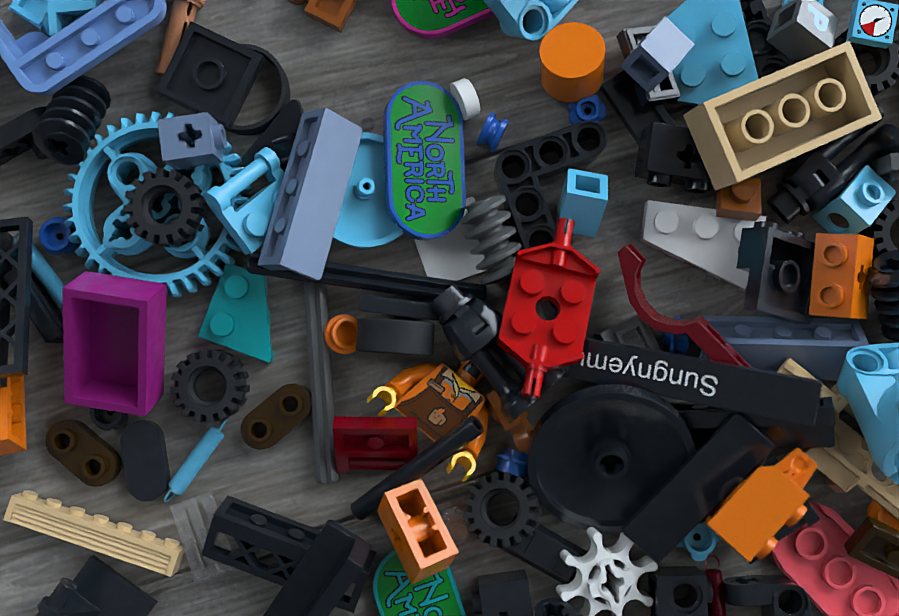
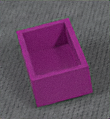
M85 271L62 288L64 397L66 404L146 416L164 395L167 284Z

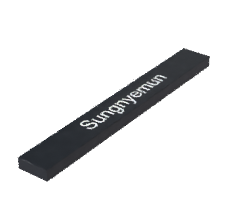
M585 337L582 354H584L583 360L575 365L563 367L567 372L562 377L602 385L634 386L662 397L813 427L815 426L823 385L822 380ZM492 345L487 348L499 364L510 366Z

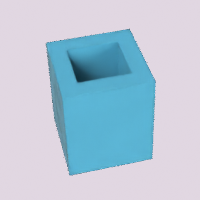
M568 168L557 206V220L559 218H566L564 232L568 220L571 219L575 222L572 235L596 238L608 202V175Z

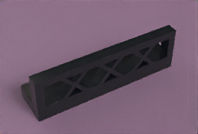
M29 217L0 220V388L7 387V377L28 375L33 221ZM19 231V241L13 246V236L8 232ZM12 265H14L18 269L17 279L8 286L3 275L11 271ZM10 303L16 307V317L11 322ZM9 343L14 346V364L8 365Z
M228 495L213 515L201 555L283 586L293 572L292 566L300 562L321 530ZM219 532L234 537L239 548L230 551L216 546ZM262 548L271 551L277 563L266 565L259 562L254 551ZM370 549L362 570L352 582L356 585L351 597L344 594L336 607L354 613L376 551Z

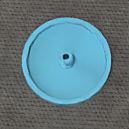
M363 132L332 240L350 248L373 249L394 241L403 234V230L396 223H393L386 209L383 136Z

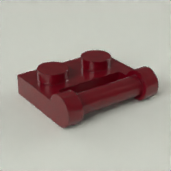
M334 416L333 438L337 474H350L351 470L396 471L419 454L417 417Z

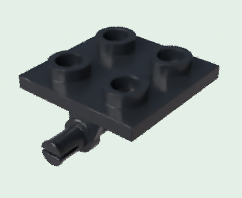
M92 555L73 581L68 578H61L52 594L43 597L37 606L39 612L36 616H148L158 601L98 557Z

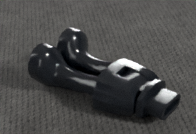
M875 101V103H876V105H877V108H878V110H879V112H880V115H881V117H882V119H883V117H884L883 109H882V108L880 107V105ZM882 119L821 145L814 150L796 156L784 173L782 182L777 185L778 191L767 200L768 205L786 224L793 221L799 214L806 216L809 212H816L824 208L831 201L839 197L846 188V184L863 167L888 154L899 153V128L892 124L878 126L836 167L830 161L851 142L876 126Z
M453 284L430 305L442 317L439 324L442 326L445 337L460 364L471 361L481 371L501 400V413L510 424L537 400L531 398L534 382L532 383L529 397L521 395L523 387L508 375L487 350L492 345L522 382H525L527 373L524 371L525 367L497 344L503 315L482 300L474 299L471 294L465 296ZM563 367L546 372V375L543 376L540 396L567 372Z

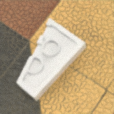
M650 200L645 202L641 242L677 260L685 261L707 272L706 274L718 280H724L745 292L749 272L736 268L738 248L740 246L742 228H753L754 221L716 217V209ZM760 215L756 222H766V216Z

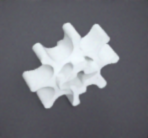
M589 527L586 532L591 540V548L586 555L576 557L565 549L560 552V558L567 565L576 567L577 573L572 582L557 585L556 592L563 601H568L574 596H583L585 603L579 611L583 616H595L597 612L606 609L611 611V616H622L623 606L628 601L634 599L642 601L647 607L653 605V598L644 590L637 589V581L643 573L656 571L658 565L649 556H643L639 560L630 561L629 551L635 543L627 538L623 532L620 533L619 540L615 545L603 547L602 534L594 527Z

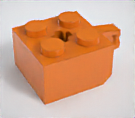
M794 448L773 466L755 467L702 522L748 562L755 556L762 560L777 544L778 541L773 537L777 531L785 524L789 528L792 527L807 511L808 508L803 503L810 495L803 488L818 464L799 448Z

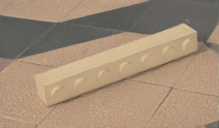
M29 490L12 495L3 518L5 521L169 577L179 570L186 547L180 546V542L175 539L166 538L162 540L156 538L154 532L147 530L139 532L133 530V526L130 524L109 522L107 516L100 514L92 516L86 514V510L76 506L68 508L62 506V502L57 499L47 498L44 500L38 498V493Z

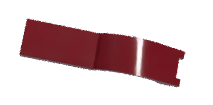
M632 243L628 246L625 245L617 252L629 302L640 319L659 331L672 334L686 333L713 361L753 368L702 315L690 320L671 319L658 313L647 302L641 287L642 269L647 258Z

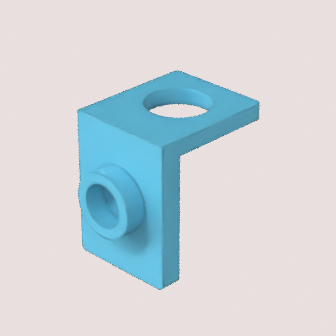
M866 165L857 173L839 197L831 201L824 208L816 211L812 218L829 234H857L871 226L896 194V191L869 165ZM837 213L842 215L848 221L849 227L841 228L836 226L830 220L829 214Z

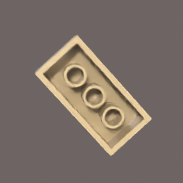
M850 41L708 100L683 115L715 191L740 182L882 119Z

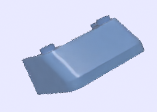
M106 0L51 37L41 32H29L15 40L0 18V56L23 88L39 96H48L57 92L158 25L166 15V1Z

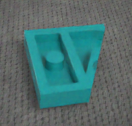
M226 263L223 269L224 274L219 279L198 337L265 362L273 363L274 350H272L270 335L271 317L267 305V277L251 274L245 268Z

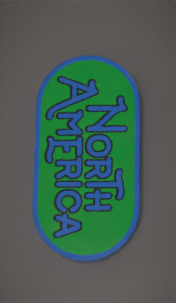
M414 81L399 88L384 110L385 203L389 217L394 224L396 223L403 230V233L413 239L428 241L438 239L456 228L459 220L464 215L465 209H458L466 205L463 117L457 101L446 89L432 82Z

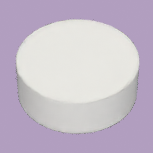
M463 78L451 83V95L460 107L463 120L467 121L478 116L481 110L480 103L471 82Z

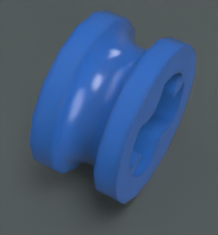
M491 112L481 130L476 145L481 147L486 144L490 147V151L495 153L509 120L499 121L496 119V114Z

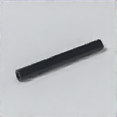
M471 415L352 502L351 511L354 516L360 520L365 519L378 509L385 492L420 479L484 433L481 422Z

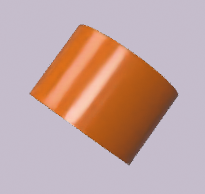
M569 22L552 28L544 36L540 44V80L544 90L551 97L563 102H579L582 98L591 97L600 88L604 73L605 43L599 32L589 25Z

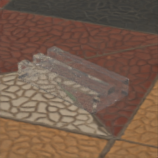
M211 491L170 506L195 583L235 569L223 563L217 565L215 560L205 556L207 569L204 568L185 509H188L200 548L203 550L207 531L197 505L203 503L209 524H211L213 515L217 510ZM219 532L216 541L217 546L231 551L226 534Z

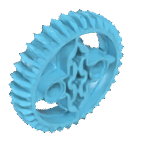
M152 111L150 120L142 113H136L135 125L129 119L121 118L120 130L113 125H107L109 135L107 138L100 134L95 135L94 139L98 145L94 149L89 147L85 152L88 154L85 161L76 165L80 168L78 175L75 173L67 174L68 179L75 182L74 188L64 189L63 192L66 196L72 198V203H67L61 207L64 211L72 213L73 217L68 218L63 223L66 227L76 229L68 239L72 243H82L75 253L79 257H88L84 264L87 269H98L97 273L164 283L167 284L166 297L168 291H170L173 297L178 298L182 297L183 285L188 292H197L196 279L204 286L211 285L212 282L208 273L211 271L216 276L221 277L224 272L219 264L222 261L229 265L234 264V258L228 255L231 249L242 252V250L225 227H223L217 242L210 251H207L210 231L207 223L202 218L200 224L204 228L201 232L196 230L193 233L196 237L194 240L179 247L173 245L164 247L175 257L182 259L198 257V262L186 269L169 274H145L132 270L114 259L117 254L126 256L139 255L154 244L137 236L133 232L136 230L133 227L130 228L133 236L127 239L129 233L126 228L129 225L126 219L130 218V215L124 212L123 205H130V200L125 198L126 192L133 193L136 187L127 183L129 172L134 168H139L140 175L138 180L143 181L145 179L142 175L143 173L150 171L156 174V169L159 168L143 154L136 152L121 153L142 141L159 138L157 120L164 118L159 112ZM168 112L165 118L178 116L175 113ZM199 134L195 135V140L202 138ZM227 141V149H222L223 162L181 169H174L167 164L163 169L170 172V169L177 171L183 176L191 173V177L194 180L193 183L199 186L202 190L201 196L204 197V194L213 186V169L215 167L220 171L225 183L244 169V167H237L241 162V158L237 153L229 154L232 146ZM108 167L109 183L124 203L106 219L103 227L104 237L102 244L96 231L93 210L97 186ZM251 184L230 200L234 210L250 199L242 197V195L253 190ZM172 193L160 195L152 205L153 217L160 224L172 223L181 212L180 200ZM159 199L162 200L160 202L161 206L163 207V210L161 212H157L158 206L156 205V202Z

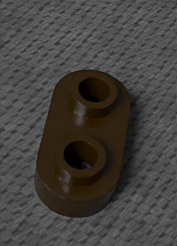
M298 383L286 384L276 390L243 419L241 436L244 442L251 448L258 450L270 448L279 442L311 414L310 390ZM289 396L295 397L298 401V408L295 411H289L285 406V401ZM258 422L264 423L267 427V433L264 437L256 435L254 427Z
M74 419L64 420L55 423L48 430L46 435L48 452L86 485L92 487L102 486L112 482L119 475L122 463L118 452L83 422ZM63 434H67L70 438V445L67 448L61 443ZM94 459L101 465L99 473H95L91 469V463Z

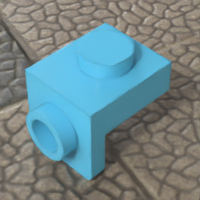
M47 0L48 12L43 17L46 33L49 37L53 36L102 4L103 1Z

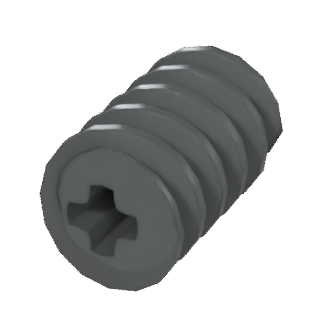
M505 195L490 196L458 208L468 210V213L459 220L460 224L473 225L474 227L465 235V239L479 241V244L470 250L471 255H484L485 258L475 266L476 270H489L490 272L488 276L481 280L482 285H489L511 278L516 255L513 254L522 247L521 241L508 240V238L516 233V226L502 224L511 217V212L509 210H497L506 201Z

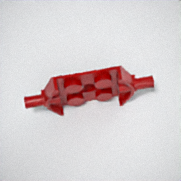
M559 218L557 220L554 241L518 251L497 344L525 367L524 371L527 373L521 395L529 397L532 383L534 382L531 395L533 399H540L543 376L546 375L547 371L575 365L583 360L584 354H582L595 283L600 274V269L570 244L573 227L575 226L573 220H568L565 233H563L566 218ZM541 301L553 303L557 308L558 316L553 320L540 318L536 313V304Z

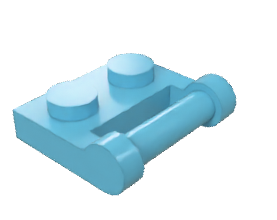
M264 147L256 153L253 162L222 186H213L204 194V199L210 209L245 255L253 253L264 244L285 173L280 167L278 156L268 147ZM264 174L270 183L234 210L230 200Z

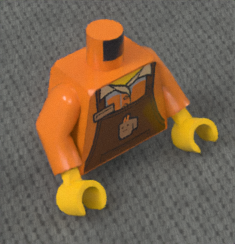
M429 361L403 369L385 386L375 389L368 396L367 403L374 397H379L384 401L385 408L377 414L379 416H383L392 408H395L404 417H417L418 428L434 442L471 415L475 416L483 425L484 433L460 449L457 454H453L452 456L454 457L446 467V471L449 474L455 464L462 465L466 471L462 482L467 481L475 471V460L487 437L490 412L484 404L486 397L474 388L484 375L471 361L461 364L456 372L443 362L438 366Z

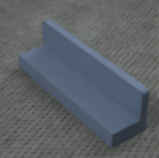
M326 107L302 113L257 265L271 271L290 270L312 280H320L322 278L363 133L361 127Z
M702 315L753 368L777 372L785 360L791 358L817 380H838L848 351L855 347L869 345L858 319L811 318L810 324H795L774 317ZM701 349L699 358L711 360V358Z

